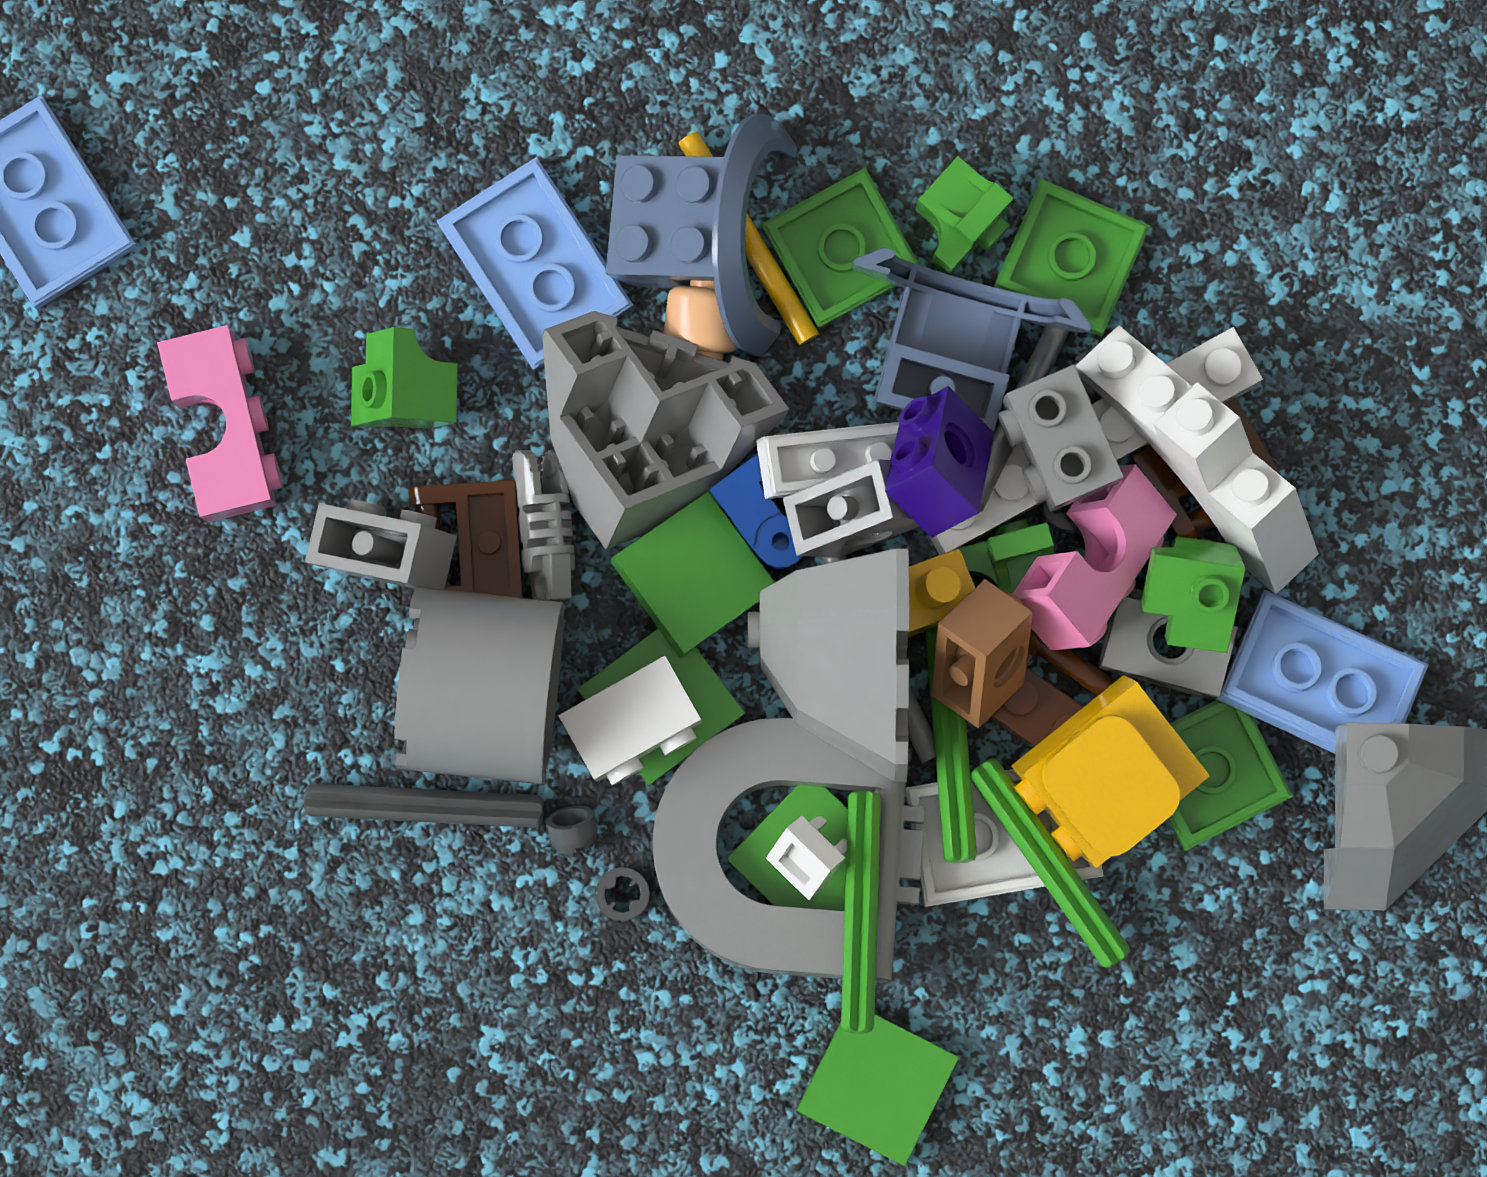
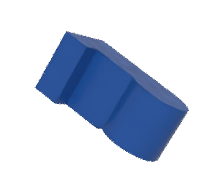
M756 454L710 488L709 493L757 559L764 566L773 570H786L795 566L803 556H796L787 516L780 512L772 499H765L764 489L761 486L763 482L759 456Z

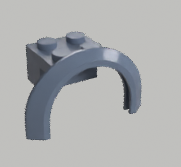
M766 114L747 116L734 131L724 157L617 155L606 274L633 287L674 288L676 286H689V280L714 281L720 315L728 336L737 348L755 357H762L780 335L781 322L767 316L760 309L751 288L745 250L746 214L752 183L763 159L767 155L779 159L780 153L790 159H796L797 146L784 125Z
M881 248L854 259L852 263V268L860 273L904 288L873 403L903 411L914 399L921 396L927 398L949 386L994 432L1010 376L1006 373L1020 322L1024 321L1080 333L1089 332L1091 329L1090 322L1072 300L1062 297L1059 299L1034 297L965 280L904 260L896 256L895 251L891 249Z

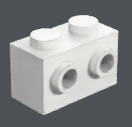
M666 656L659 658L558 715L593 779L598 782L607 777L612 786L642 770L644 767L639 758L661 747L666 756L694 741L697 737L692 729L702 723Z

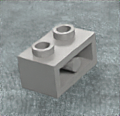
M1071 365L1006 393L1002 400L1006 410L998 413V418L1010 445L1013 447L1021 443L1030 464L1029 467L1022 469L1036 503L1046 500L1052 512L1118 484L1124 477L1075 365Z
M353 499L350 500L349 509L319 503L305 559L306 563L342 574L413 589L424 587L444 590L457 536L435 529L436 517L409 510H401L399 519L385 517V507Z

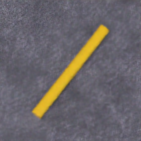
M698 131L687 135L678 142L685 156L713 157ZM747 213L745 227L746 258L798 345H804L820 333Z

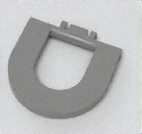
M769 718L739 724L724 730L699 746L684 760L666 786L658 806L653 829L652 850L658 883L666 904L683 930L709 953L737 967L770 974L842 979L845 911L772 906L749 899L740 893L723 873L717 856V841L721 825L731 808L743 797L761 788L808 785L836 790L872 791L879 793L881 796L876 982L892 981L897 903L911 904V906L918 905L920 888L900 886L899 882L900 880L920 881L924 831L906 830L903 825L904 823L924 824L925 807L920 805H904L906 782H893L798 726L793 718ZM908 729V745H909V731H910L909 729Z

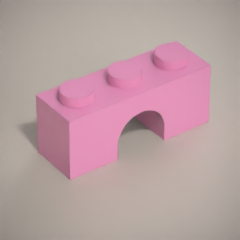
M228 325L157 342L171 401L179 408L198 403L214 404L222 409L226 419L224 437L215 449L202 455L186 458L200 518L209 523L277 506L273 490L283 488V483L275 454H264L259 432L269 430L260 395L250 397L245 375L254 373L255 369L247 339L236 340L235 333Z
M1136 464L1120 466L1124 477L1118 484L1073 502L1066 514L1076 524L1083 536L1085 543L1084 558L1078 551L1038 556L1012 593L1020 598L1025 606L1033 612L1031 628L1051 651L1079 647L1086 648L1092 646L1104 635L1107 630V621L1116 607L1134 589L1136 585L1135 578L1150 557L1152 547L1160 548L1164 542L1163 535L1177 515Z

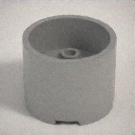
M416 587L409 607V617L416 619L413 629L408 630L405 648H402L398 679L394 739L405 740L401 754L397 753L396 769L544 785L551 753L559 690L564 630V603Z

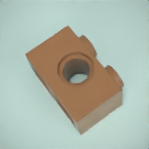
M984 579L938 623L931 696L977 728L984 724L1024 685L1033 612L1025 606L1020 598L1010 592H1003Z

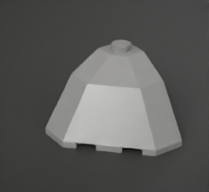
M597 311L586 313L544 330L542 342L551 441L575 507L606 550L648 533L700 496L709 492L710 488L720 482L757 445V439L766 436L787 415L789 411L788 406L756 363L732 356L729 363L697 353L698 344L655 330L648 337L616 326L618 318Z
M892 549L796 570L761 590L760 612H748V648H760V668L795 723L893 782H906L908 770L907 708H909V659L906 657L909 631L908 549Z
M1344 723L1336 726L1335 848L1324 849V909L1386 910L1487 811L1486 729L1399 723Z

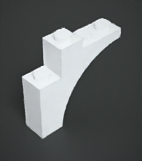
M1117 326L1076 365L1080 378L1117 410L1175 472L1208 514L1225 542L1236 545L1245 569L1274 594L1283 589L1319 554L1296 488L1252 452L1240 417L1198 382L1193 386L1190 385L1121 326Z

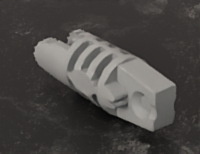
M555 449L548 450V452H545V456H542L541 471L543 475L541 477L543 494L541 492L540 472L538 471L539 464H537L538 458L535 457V453H532V450H515L512 461L517 509H520L518 525L520 543L523 544L521 557L524 572L529 574L532 597L537 600L555 602L571 599V570L575 569L574 545H571L573 530L571 511L568 510V504H570L568 485Z

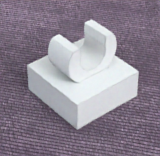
M801 815L786 828L766 859L808 900H811L826 886L845 859L843 855L847 851V840L844 838L837 845L833 846L820 833L827 822L822 816L808 822Z

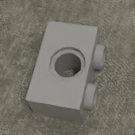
M875 460L783 498L796 556L840 558L919 527L885 492L891 464L890 460Z
M1133 589L1131 597L1121 600L1110 617L1097 667L1102 671L1121 676L1125 675L1135 680L1205 699L1214 700L1219 698L1238 627L1233 626L1228 653L1183 647L1181 654L1177 658H1164L1156 652L1153 645V636L1158 627L1167 626L1168 615L1143 612L1141 606L1143 590Z

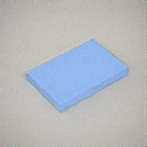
M42 95L0 120V254L33 307L38 310L138 248Z
M537 157L437 220L438 226L534 372L545 366L542 335L546 328L592 311L619 318L634 308V305L617 279L606 274V262Z
M1264 589L1259 596L1225 676L1220 697L1216 698V700L1335 754L1337 725L1344 723L1405 724L1429 664Z

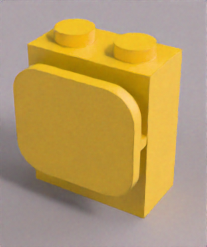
M1125 675L1120 677L1011 765L1022 779L1014 788L1024 802L1036 815L1045 809L1059 826L1051 835L1061 849L1073 862L1082 856L1095 868L1099 867L1111 856H1118L1130 850L1172 816L1181 799L1210 777L1138 682Z

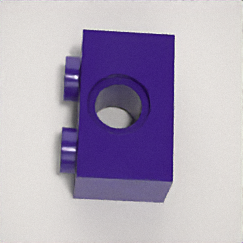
M949 386L927 398L921 396L914 399L903 409L899 417V427L890 459L891 464L885 492L931 538L977 515L980 512L994 432Z

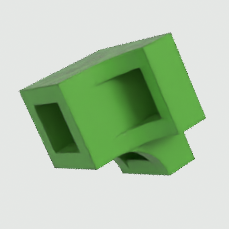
M959 156L953 160L918 199L915 209L932 225L937 234L938 248L933 255L931 264L940 272L948 275H953L979 245L987 252L1004 235L1010 224L1003 218L1008 214L1014 199L997 182L994 183L985 179Z
M392 327L366 334V364L352 367L351 426L430 429L456 423L458 363L440 362L428 357L417 342L415 329Z
M1028 519L995 528V536L988 538L987 541L957 548L963 555L970 576L978 577L982 580L986 579L1003 592L1010 593L1014 592L1038 556L1054 554V545L1048 523L1030 527Z
M1176 536L1174 547H1152L1141 606L1143 612L1168 615L1165 639L1168 645L1228 653L1245 572V565L1236 545Z

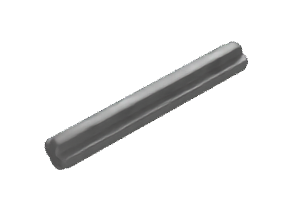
M309 784L306 787L304 796L305 814L314 817L532 828L541 826L543 820V799L538 795Z

